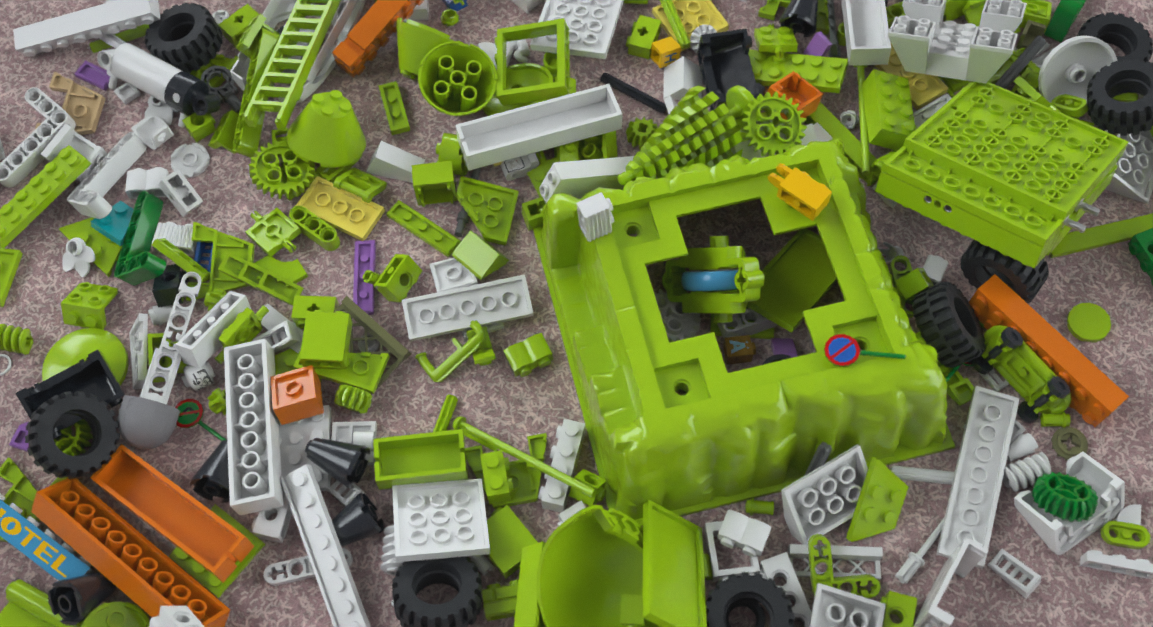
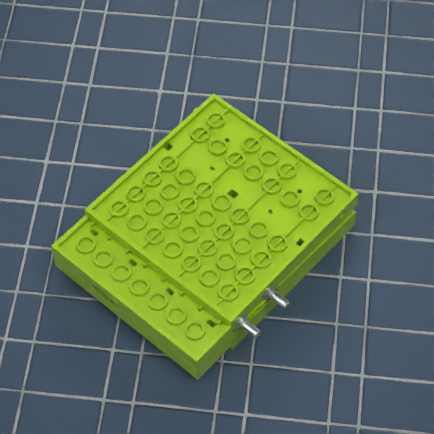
M971 81L905 139L903 147L883 163L875 192L887 199L900 203L903 207L920 213L924 217H929L945 227L954 229L963 236H968L984 246H989L1005 256L1012 257L1023 265L1035 268L1045 255H1050L1071 229L1081 233L1085 231L1086 226L1078 223V220L1085 212L1095 216L1099 214L1100 209L1091 205L1110 184L1118 167L1116 163L1123 156L1129 141L990 82L979 83Z

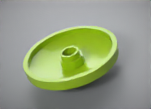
M520 63L506 67V90L554 82L550 71L539 64ZM494 94L491 101L483 108V111L490 116L546 100L502 106Z
M98 328L76 330L62 337L49 350L42 367V380L45 381L77 364L81 359L87 360L88 354L100 350L121 386L128 371V354L122 342L106 330Z

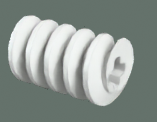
M1040 452L1039 455L1034 454L1031 458L1026 457L1023 460L1015 461V463L1007 464L1002 481L1005 487H1011L1014 492L1019 491V485L1023 489L1027 488V482L1033 486L1035 485V479L1038 480V477L1043 476L1045 473L1051 474L1050 462L1047 456Z
M394 525L384 529L386 536L383 538V543L386 545L382 547V551L385 554L381 556V560L384 563L381 564L380 569L388 575L395 576L397 569L400 566L403 567V562H396Z

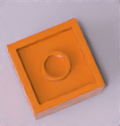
M794 71L769 86L767 91L771 94V97L775 92H778L779 98L783 94H786L785 100L787 101L793 98L791 104L799 103V106L796 108L797 111H804L800 115L801 118H806L814 113L823 96L822 92ZM780 113L781 117L787 120V116L784 113Z
M313 365L270 377L273 411L281 425L324 413L321 381Z

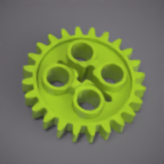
M769 92L764 97L762 94H759L757 99L753 98L750 101L751 104L746 105L745 109L747 111L741 114L744 119L740 121V124L745 126L740 131L747 133L743 140H750L748 147L754 145V152H757L759 149L762 150V157L766 153L769 156L775 154L782 155L791 146L802 144L800 139L806 136L802 132L807 129V126L802 125L806 118L800 117L804 111H797L796 108L799 106V103L791 104L793 98H790L788 101L785 100L786 94H783L780 98L778 97V92H775L772 97ZM760 111H765L768 117H763ZM780 113H784L787 116V120L783 119ZM759 130L764 131L767 137H762ZM780 132L785 134L786 140L780 137Z
M275 140V145L273 146L268 142V148L260 146L261 152H254L255 157H251V164H249L250 178H252V184H256L257 190L263 188L264 195L270 192L271 198L278 194L279 199L282 198V195H286L287 199H289L290 194L293 193L297 197L298 190L304 193V187L309 188L310 182L314 181L315 163L310 160L309 163L296 156L289 145H286V140L282 144ZM278 156L282 157L283 169L285 172V178L287 183H283L282 172L279 166Z

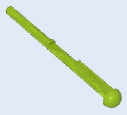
M853 65L858 67L862 174L868 176L870 175L869 137L862 83L865 81V68L868 65Z
M459 416L453 421L454 430L463 429L464 436L493 451L502 450L519 460L525 461L529 467H534L591 498L596 495V489L466 423L465 417Z

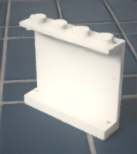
M966 538L948 558L913 623V627L951 626L955 617L938 608L937 605L953 574L956 573L964 578L988 553V550L983 548L981 543Z

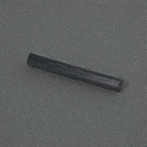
M606 72L602 74L600 81L604 84H610V87L661 114L667 111L665 103Z

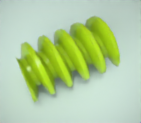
M0 324V350L28 355L33 345L30 329L15 328L13 325L7 327L6 324Z

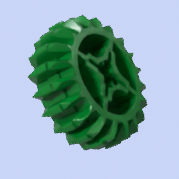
M1051 472L1049 475L1045 473L1043 476L1038 477L1033 488L1032 496L1039 508L1045 509V513H1050L1053 517L1057 516L1062 520L1068 519L1070 522L1074 520L1078 522L1088 520L1095 513L1098 504L1097 492L1092 489V486L1085 484L1084 480L1069 476V474L1064 475L1060 472L1057 474Z

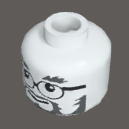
M205 362L200 368L191 365L185 366V375L181 378L187 388L191 386L193 390L199 391L211 385L214 381L213 377L216 375L210 363Z

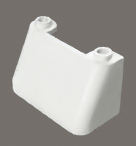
M1083 451L1067 461L1066 474H1069L1071 477H1077L1079 480H1084L1085 484L1091 485L1092 489L1097 492V508L1088 520H1082L1081 522L1074 520L1070 522L1068 519L1062 520L1060 517H1053L1052 514L1045 513V509L1039 508L1038 504L1034 502L1033 492L1030 490L1021 491L1014 498L1016 509L1048 548L1057 555L1064 554L1100 529L1107 522L1117 517L1124 508L1125 482Z

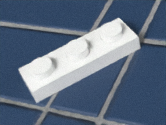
M1089 550L1080 557V566L1147 579L1153 578V564L1149 560L1126 559V556L1118 554L1109 556L1104 555L1103 552L1098 550Z

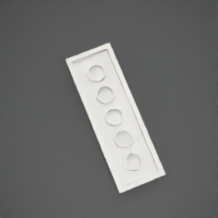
M525 275L402 300L410 342L471 329L470 322L472 320H477L483 327L534 316Z

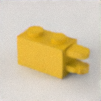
M780 163L776 170L782 177L773 172L768 176V181L778 188L777 197L813 221L828 205L832 191L826 185L812 179L808 173L800 171L796 167L792 170L783 163Z

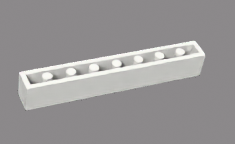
M116 0L13 29L15 50L24 54V56L32 57L41 52H51L52 49L59 47L65 48L70 44L83 43L88 39L101 38L106 34H116L121 30L134 29L136 26L143 24H152L154 21L161 20L158 0Z

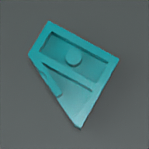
M119 201L112 206L111 212L106 217L93 219L91 227L121 247L130 223L133 208Z

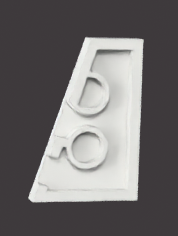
M139 313L129 333L133 389L143 388L149 370L147 369L148 314Z

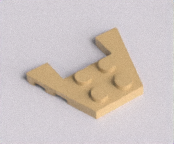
M54 72L49 88L52 91L67 93L62 109L75 121L74 131L80 135L95 133L105 102L103 95Z

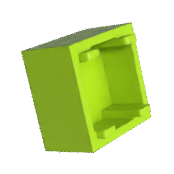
M452 161L412 165L413 188L418 205L425 207L427 204L444 202L452 204L454 201H458L455 197L457 189Z

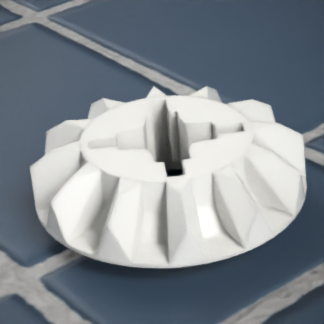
M707 24L698 26L692 32L690 38V45L695 53L698 52L701 35L716 33L717 30Z

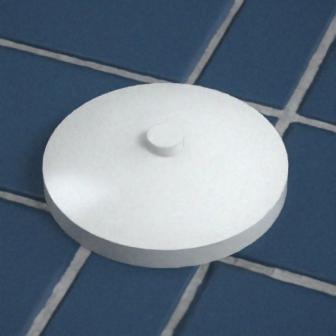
M1077 36L1062 42L1049 53L1041 66L1038 77L1040 94L1049 103L1055 97L1062 94L1073 95L1087 101L1088 83L1097 71L1100 72L1102 67L1110 66L1112 62L1117 61L1116 54L1107 43L1093 36Z

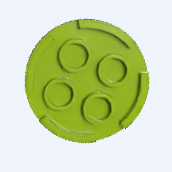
M110 602L104 603L91 611L81 627H149L150 620L142 609L132 603Z

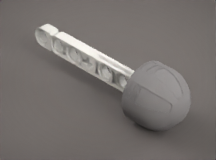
M187 272L182 277L178 289L179 293L176 295L159 349L155 348L140 397L128 395L123 397L117 419L119 422L118 429L122 438L133 447L139 449L156 448L169 439L176 427L180 410L167 405L180 365L181 356L176 345L174 344L173 347H170L169 342L166 340L172 338L173 331L182 332V335L177 333V342L186 334L196 302L195 296H198L201 287V277L195 272ZM188 277H195L198 284L195 287H188L185 284V280ZM181 297H189L192 301L191 305L182 307L179 304ZM181 316L185 319V324L182 327H176L172 323L173 318ZM164 356H168L172 359V364L170 367L164 368L159 364V360ZM163 377L166 381L165 386L162 388L154 387L152 383L154 378Z

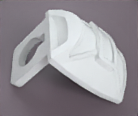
M154 113L149 114L131 128L142 142L153 150L174 135L169 126Z

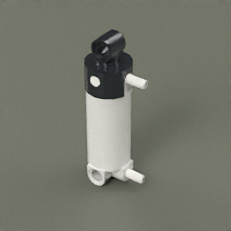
M124 43L116 49L100 51L97 55L99 65L106 69L107 75L110 76L108 85L110 89H116L119 78L180 112L178 122L180 127H185L182 120L193 113L202 116L217 112L220 109L219 98L213 93L209 94L208 84L203 80L166 63L130 43Z

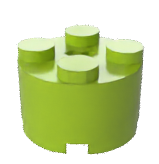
M444 133L442 142L437 143L436 154L439 155L437 162L452 161L454 174L465 176L468 168L457 140V135Z

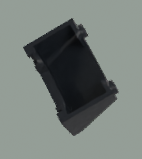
M747 29L701 35L697 55L703 84L706 88L705 92L706 95L714 92L720 98L709 106L710 111L723 103L726 105V94L733 86L739 85L746 88L755 99H757L759 94H762L763 97L765 95L764 86L755 81L748 54L749 48L752 47V38L748 36Z
M96 350L88 354L87 360L81 359L77 364L41 383L34 384L35 388H24L16 392L15 394L29 418L32 419L31 415L44 402L56 395L58 396L69 391L71 393L83 391L85 395L94 394L97 396L96 400H104L111 408L122 403V398L125 394L103 353L100 350ZM70 414L58 419L53 427V439L63 435L62 430L81 421L83 418Z

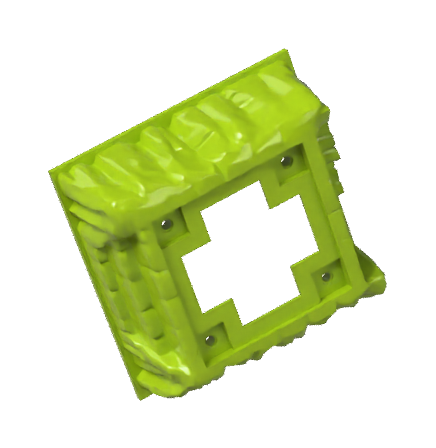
M839 138L829 141H811L806 146L797 144L791 146L782 155L777 154L763 158L754 157L751 161L739 155H734L729 160H721L713 167L703 163H696L683 168L675 167L666 174L665 178L638 177L635 181L626 183L623 190L598 187L586 193L580 199L566 193L553 194L544 205L543 226L533 228V233L597 471L600 477L607 480L605 500L608 510L611 508L618 510L643 526V504L647 500H651L682 517L746 501V499L750 500L751 498L782 492L783 488L805 475L818 446L822 442H826L827 445L832 447L825 463L858 444L861 447L868 468L872 456L887 466L951 450L956 447L946 424L947 382L938 366V354L934 347L925 344L923 340H917L915 332L909 323L908 314L904 310L899 293L893 287L892 275L881 251L878 250L876 237L871 232L870 213L866 211V192L863 184L859 182L857 167L850 164L848 158L845 157L844 144ZM780 163H783L792 170L796 167L800 171L808 173L812 179L826 185L832 191L828 205L813 221L777 197L778 188L768 181V176L773 172L782 177L776 170ZM602 192L605 199L609 198L613 205L611 213L615 222L611 224V233L608 232L607 235L604 234L603 237L600 236L589 242L579 226L576 203ZM761 198L774 235L817 226L845 301L802 312L816 352L727 373L714 332L669 343L645 265L688 255L677 217ZM630 234H635V235H637V236L631 237V236H629V235H630ZM845 334L854 338L863 351L904 354L906 358L898 359L859 355L854 364L839 367L828 361L825 356L824 347L830 337ZM684 390L687 394L678 395L676 391Z

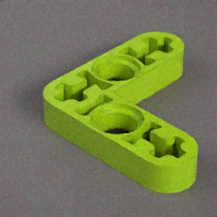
M815 534L808 540L811 588L814 596L818 583L840 590L841 585L846 582L852 584V590L849 593L865 598H872L879 594L881 589L880 582L871 574L834 578L829 540L822 534ZM818 540L825 544V546H821V554L826 557H820L817 548L814 547V545L818 544ZM820 562L827 564V570L822 574H818L815 571L816 565ZM868 581L874 584V586L870 587V591H868L865 587L857 588L856 582L860 586H866Z

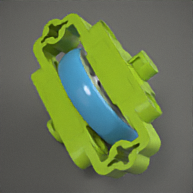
M729 235L709 236L710 247L687 248V256L666 262V272L663 274L662 284L667 290L668 300L671 302H682V313H713L714 323L733 322V314L745 313L748 302L759 300L760 288L764 285L765 278L763 272L759 270L758 259L756 257H746L742 246H729Z

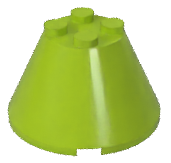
M398 18L396 25L399 70H401L400 73L404 77L414 80L415 77L418 78L420 64L425 55L434 47L454 40L449 39L450 35L409 19L405 23L402 22L403 18Z
M459 41L445 42L431 49L423 58L418 72L420 91L433 108L444 114L466 116L483 109L494 96L497 86L495 66L490 57L473 44L458 43Z
M338 90L314 94L311 101L289 126L287 132V143L292 152L305 162L309 163L310 160L320 163V167L337 168L348 166L358 161L366 149V138L350 101L342 96V93Z

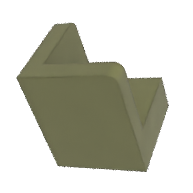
M1028 20L1016 48L1021 49L1024 47L1026 49L1037 36H1043L1046 26Z

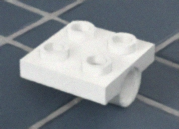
M376 421L333 422L331 440L363 445L370 448V455L366 453L365 459L369 461L368 465H374L373 439L377 437Z

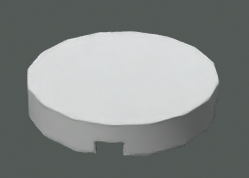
M198 143L183 144L172 153L170 159L171 168L173 171L179 169L185 178L198 176L209 166V153L203 145Z

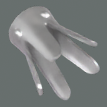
M883 242V244L888 249L878 248L882 255L886 256L884 258L886 262H892L896 256L904 255L901 247L892 246L887 242Z

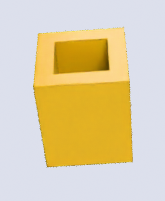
M671 36L652 42L650 58L659 68L666 67L680 59L681 46Z

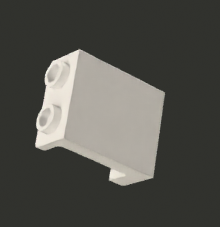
M64 124L41 153L46 160L51 162L62 149L68 145L73 147L91 163L76 178L79 182L108 154L102 147L90 142L67 124Z

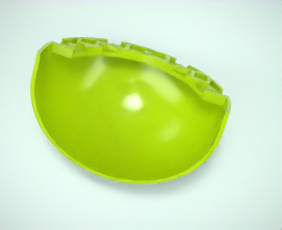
M602 505L589 506L579 510L558 526L549 536L543 547L537 569V595L541 615L546 627H626L620 623L622 594L643 595V527L629 516L613 508L604 510ZM649 620L646 623V627H661Z

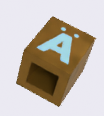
M750 335L724 338L723 349L726 365L752 362L753 355H756V346L754 342H751Z

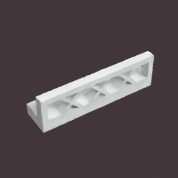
M790 544L787 553L792 566L793 558L803 559L809 565L808 545ZM814 545L819 552V556L826 557L821 554V546L825 545ZM831 545L832 560H838L835 564L832 562L833 569L838 572H833L834 578L866 574L859 566L865 561H875V574L871 575L877 580L881 579L880 560L883 557L882 547ZM842 560H848L855 568L849 573H843L837 565ZM810 566L804 571H795L796 576L810 577V572L808 571ZM815 567L816 573H818V574L824 573V572H820V571Z

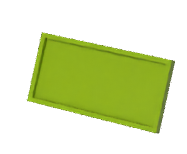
M807 228L800 229L762 270L765 280L764 285L760 288V298L758 301L748 302L747 307L792 333L804 320L802 312L813 309L837 281L821 236Z
M647 500L643 504V618L661 627H707L702 528L653 501Z

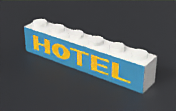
M0 493V536L58 581L95 572L90 568L91 564L82 556L78 559L72 554L75 551L65 542L62 545L58 544L55 541L58 537L48 529L44 532L37 528L40 525L39 522L31 516L26 519L20 515L23 512L22 509L14 503L8 506L3 502L6 497Z

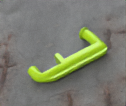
M477 320L470 322V327L476 334L464 345L455 337L452 338L453 344L458 349L436 369L427 359L426 352L415 356V359L418 360L421 367L434 382L439 383L445 380L480 347L484 337V330Z

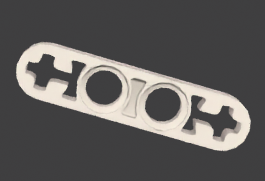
M342 548L345 557H348L346 561L350 567L353 557L350 551ZM308 556L268 565L263 575L266 582L272 586L316 577ZM294 565H303V572L300 575H292L291 570ZM283 567H286V572L289 576L286 578L284 574H279L276 580L269 577L275 569L278 573L285 572Z

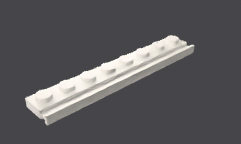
M305 464L287 476L281 477L280 480L334 627H371L311 464Z

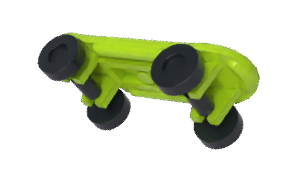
M996 325L986 331L984 334L985 351L980 357L971 360L972 366L977 372L984 375L988 374L994 366L1003 378L1026 400L1020 403L1017 408V413L1022 420L1027 423H1033L1038 419V413L1060 414L1070 406L1071 393L1067 382L1058 377L1023 341L1022 336L1017 330L1004 325Z

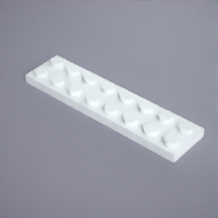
M979 386L974 387L937 555L949 558L966 538L981 543L983 548L988 550L1020 398ZM987 554L976 567L983 568L985 566Z

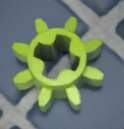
M214 288L213 292H207L204 305L208 307V311L227 294L224 289Z
M217 388L207 398L210 400L209 408L216 414L222 412L226 415V390L221 391L220 388Z

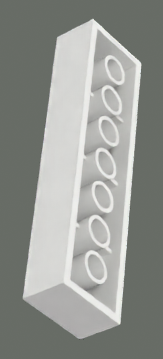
M266 338L224 347L230 507L239 515L282 507L283 490L280 480L282 473L279 423L273 411L270 379L271 376L276 375L274 349Z

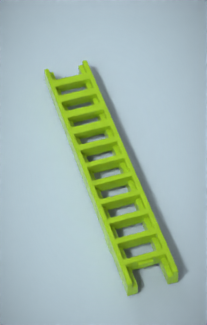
M341 0L296 1L243 116L248 127H256L262 112L267 111L279 112L275 119L277 129L286 128L296 102L300 100L304 90L303 86ZM311 3H327L326 5H311ZM305 16H321V18L312 19L305 18ZM300 29L315 30L314 32H299ZM294 42H307V43H309V45H308V46H299V45H293V43H294ZM288 55L303 56L302 60L286 59ZM282 69L297 70L296 74L280 73ZM275 83L291 84L290 88L274 87ZM269 97L285 98L283 102L268 101Z

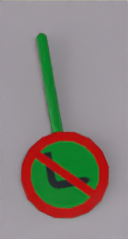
M185 399L176 405L175 408L180 410L176 426L190 428L199 424L219 440H227L201 421L204 410L199 401Z

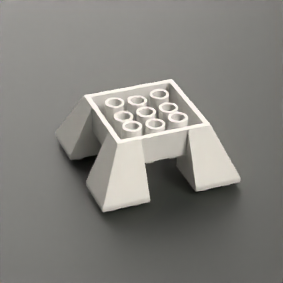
M903 0L902 6L906 16L895 17L888 32V38L905 71L979 83H987L1013 54L1018 36L1014 32L1023 20L1027 3H1023L1021 0H986L980 26L977 27L971 23L963 25L956 24L954 21L942 22L947 0Z

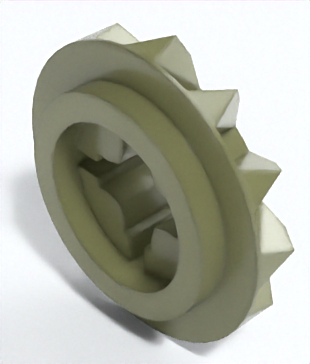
M1073 427L1059 428L1051 438L1052 449L1057 452V456L1065 458L1066 461L1073 456H1077L1082 451L1086 453L1088 450V442L1085 435ZM1070 438L1071 444L1075 446H1072L1068 451L1067 445L1063 442Z

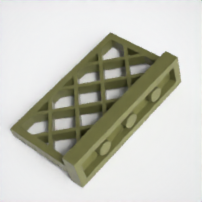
M346 296L336 311L344 310L350 314L351 319L353 318L358 322L352 324L350 353H354L353 341H365V352H369L368 340H378L380 342V351L371 352V354L381 355V353L394 354L398 358L393 365L385 367L388 370L385 374L383 372L376 388L377 390L397 367L411 355V352ZM362 326L365 331V337L353 338V327ZM383 346H385L389 351H383Z

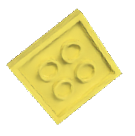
M672 0L689 40L692 32L703 24L712 26L717 30L716 33L729 30V24L711 0ZM662 5L652 8V14L656 19L661 20V26L665 32L678 43Z

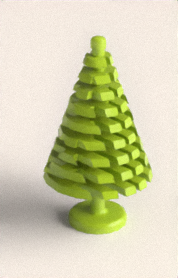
M699 85L690 88L663 120V123L658 126L655 133L644 143L640 149L641 151L635 154L633 161L626 165V172L618 175V182L624 186L629 181H635L638 177L665 178L666 174L675 167L683 168L696 163H703L713 167L721 160H729L734 155L742 157L743 148L734 154L731 148L742 142L740 130L726 139L723 134L736 125H739L741 128L745 126L740 124V121L744 119L741 114L747 111L745 107L747 104H751L750 101L754 98L753 95L742 86H733L726 94V105L723 103L709 112L707 108L720 98L714 92H710L700 99L698 94L706 88Z

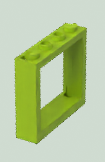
M564 18L497 29V37H495L497 54L494 55L497 65V87L494 94L502 106L552 99L570 94L569 27ZM557 34V82L506 90L507 42Z

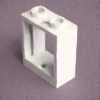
M723 521L705 523L704 532L710 556L713 582L725 581L732 574L740 576L741 572H749V575L753 576L760 572L757 555L755 557L750 556L751 566L719 570L714 536H718Z

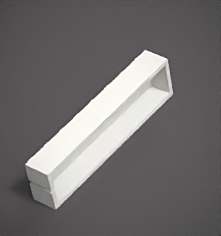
M841 0L848 65H888L891 43L888 38L889 29L885 0Z
M610 84L460 123L455 126L457 140L469 171L622 129V112Z

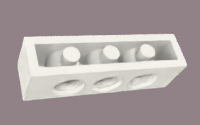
M787 552L762 560L759 574H762V578L766 580L769 578L774 580L776 577L785 578L787 583L784 586L777 587H782L786 592L785 596L794 600L795 606L792 608V612H794L795 620H800L803 622L804 627H809L811 610Z

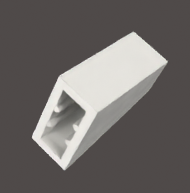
M381 141L371 157L366 173L413 183L412 165L424 164L425 159Z

